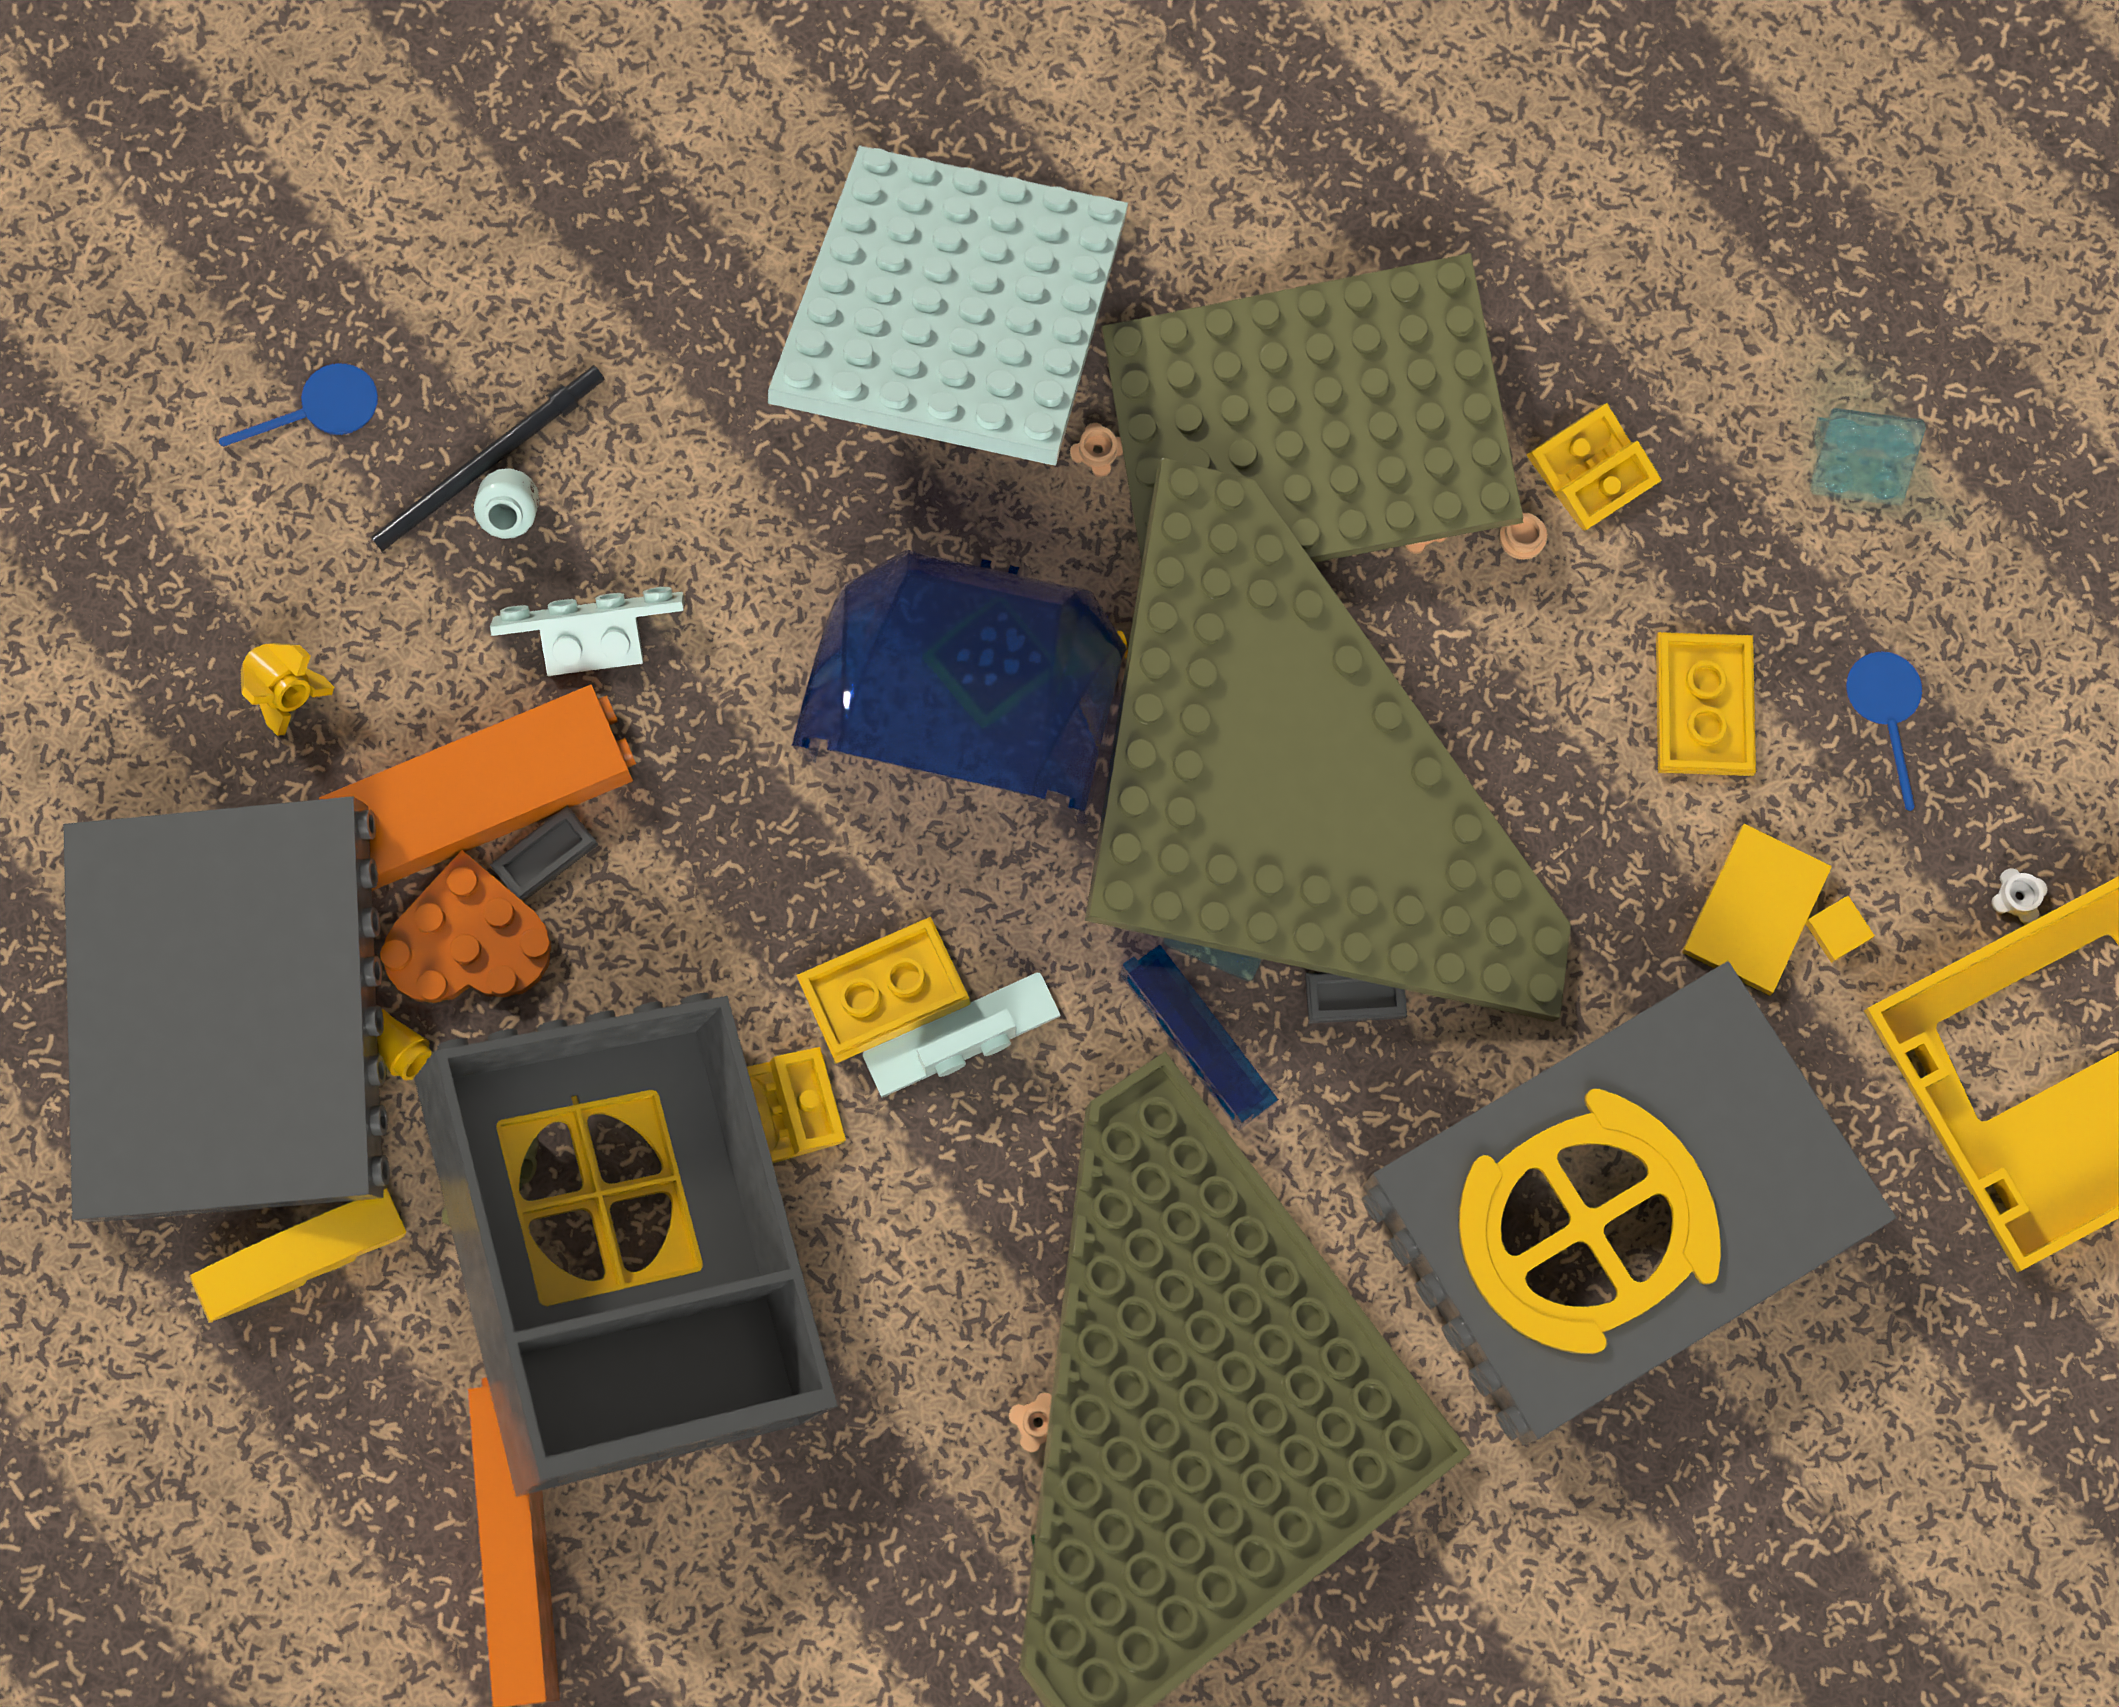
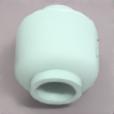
M511 468L498 469L488 474L480 483L474 503L475 518L481 528L492 536L502 539L516 538L524 534L534 522L540 501L538 489L532 479L523 472Z

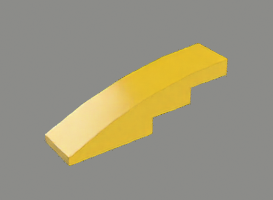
M383 1189L384 1198L355 1200L286 1229L191 1274L189 1278L208 1322H213L304 1285L309 1279L355 1261L357 1256L405 1237L407 1232L388 1189Z

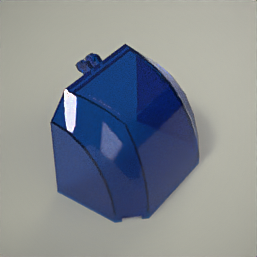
M904 550L847 581L838 593L815 656L792 746L806 761L816 763L821 741H828L826 750L1002 789L1038 799H1046L1047 791L1070 798L1068 808L1076 811L1078 823L1087 825L1127 647L1092 591L1020 576V567L1010 565L1008 573L993 570L992 561L982 559L980 566L917 553L916 551Z

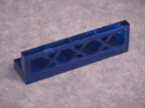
M1160 944L1139 960L1133 956L1122 964L1120 976L1238 1131L1278 1102L1279 1099Z

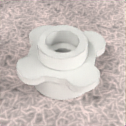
M2013 868L2005 870L2000 875L2002 885L1999 894L1992 898L1994 910L2000 914L2008 912L2016 915L2023 923H2030L2039 917L2037 907L2042 903L2047 893L2045 882L2033 875L2019 873L2018 870ZM2016 892H2021L2023 894V900H2018L2016 898Z

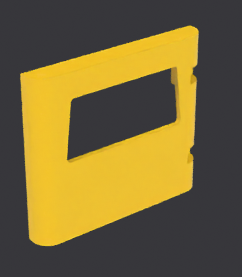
M2119 876L1864 1010L1891 1059L1895 1061L1905 1078L1909 1090L1970 1194L1974 1196L1988 1220V1225L2016 1273L2119 1218V1051L1988 1121H1980L1973 1110L1936 1027L1939 1022L2104 935L2111 936L2119 946ZM1912 1050L1915 1051L1928 1074L1921 1079L1906 1055ZM1992 1184L2007 1208L2001 1214L1985 1189Z

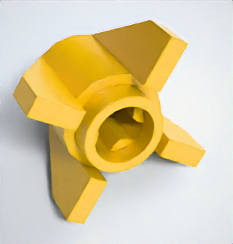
M268 643L255 647L246 655L241 667L242 695L252 705H260L266 725L277 736L286 734L291 718L289 712L301 707L309 695L312 697L332 695L335 688L324 676L307 669L311 655L301 645Z

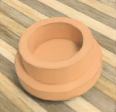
M1523 513V523L1501 527L1499 533L1500 544L1510 556L1517 559H1530L1537 556L1543 550L1547 542V530L1538 517L1530 513Z

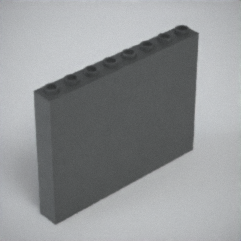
M352 796L63 824L72 1220L94 1223L384 1198L383 1186L389 1183L390 1168L387 1157L382 1155L381 1135L387 1133L388 1118L384 1105H380L379 1085L385 1083L386 1068L383 1057L378 1055L377 1038L378 1035L383 1033L384 1019L381 1007L376 1005L375 986L381 984L382 969L379 958L374 956V937L379 935L380 920L377 909L372 907V888L377 886L378 871L375 860L370 858V839L375 838L376 822L372 810H368V805Z

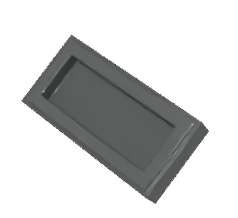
M567 805L493 861L490 866L507 888L524 902L598 846V843Z
M1325 972L1305 974L1309 1024L1403 1019L1407 1017L1406 995L1403 989Z

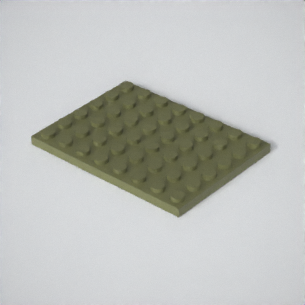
M1471 253L1102 326L1141 562L1143 560L1157 466L1162 458L1254 479L1313 563L1523 523V513Z

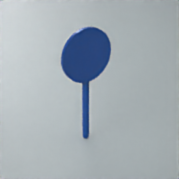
M342 363L327 365L314 372L306 381L301 397L302 409L221 437L219 444L225 447L306 417L316 428L329 434L342 435L354 432L363 427L376 410L378 402L376 386L371 377L356 366Z
M1890 652L1870 653L1860 658L1852 666L1848 674L1846 683L1848 698L1854 709L1861 716L1874 723L1888 725L1904 805L1908 811H1912L1915 805L1897 723L1906 720L1918 708L1922 697L1921 680L1916 669L1903 657Z

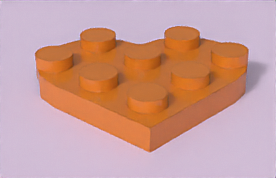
M461 850L394 923L385 938V943L380 951V958L385 966L387 976L402 994L417 1002L438 1003L447 999L452 1000L469 987L485 996L505 998L515 994H523L541 980L550 963L552 945L548 929L538 915L474 859Z

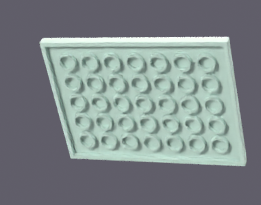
M859 146L769 386L768 404L1056 466L1124 226L1128 203L1112 200L1104 196H1093L1066 190L1061 187H1051L1023 181L1015 177H1004L976 171L972 168L938 163L926 158L896 154L879 148Z

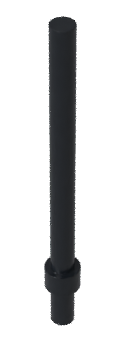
M593 365L567 386L560 384L546 395L548 400L378 530L370 537L372 541L383 552L560 414L564 418L579 407L577 401L605 380L602 373Z

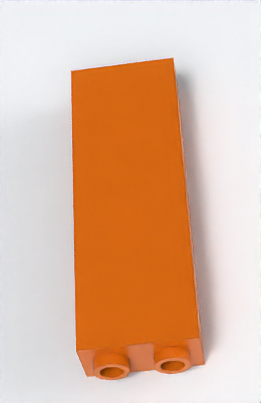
M592 684L321 796L319 800L354 796L368 805V810H372L376 822V835L374 839H370V858L375 860L378 871V883L376 888H372L373 891L452 858L461 850L466 852L552 816L567 805L571 808L633 781L628 768L636 765L626 738L618 741L614 738L609 725L617 723L618 720L607 695L598 699Z
M485 1377L481 1379L482 1387L468 1389L492 1703L493 1707H511L560 1700L543 1491L516 1497L488 1380Z

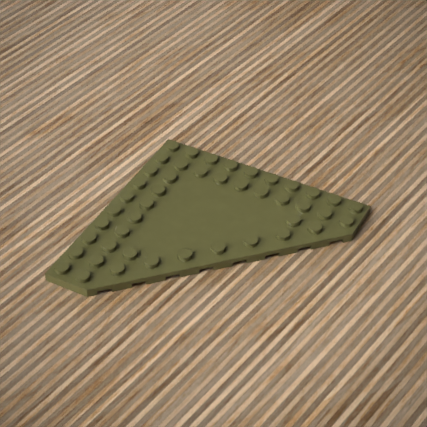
M1162 458L1158 463L1085 921L1554 1022L1561 1016L1571 929L1570 922L1256 481L1246 477Z
M1166 1051L1096 1097L1085 1109L1019 1671L1045 1707H1153L1471 1454Z

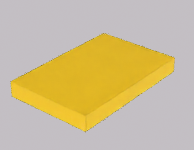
M1658 632L1656 635L1658 773L1754 776L1756 773L1753 635Z
M1743 824L1682 953L1714 969L1729 961L1743 983L1770 996L1774 993L1832 866L1753 827Z
M931 917L796 975L835 1064L971 1005L969 996Z

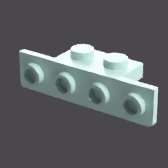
M656 587L643 591L644 597L625 599L623 593H610L596 597V603L577 605L574 599H564L549 603L548 609L529 612V607L525 605L507 607L500 610L499 616L493 617L490 625L491 636L540 630L547 676L643 664L637 617L683 611L684 596L683 592L672 593L671 587Z
M1034 973L970 1002L971 1005L864 1051V1061L881 1098L933 1074L938 1073L939 1077L949 1075L966 1065L964 1060L982 1052L984 1056L995 1054L1011 1045L1010 1039L1060 1017L1059 1010L1042 975Z

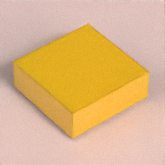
M1849 896L1812 916L1806 922V926L1831 963L1875 937Z

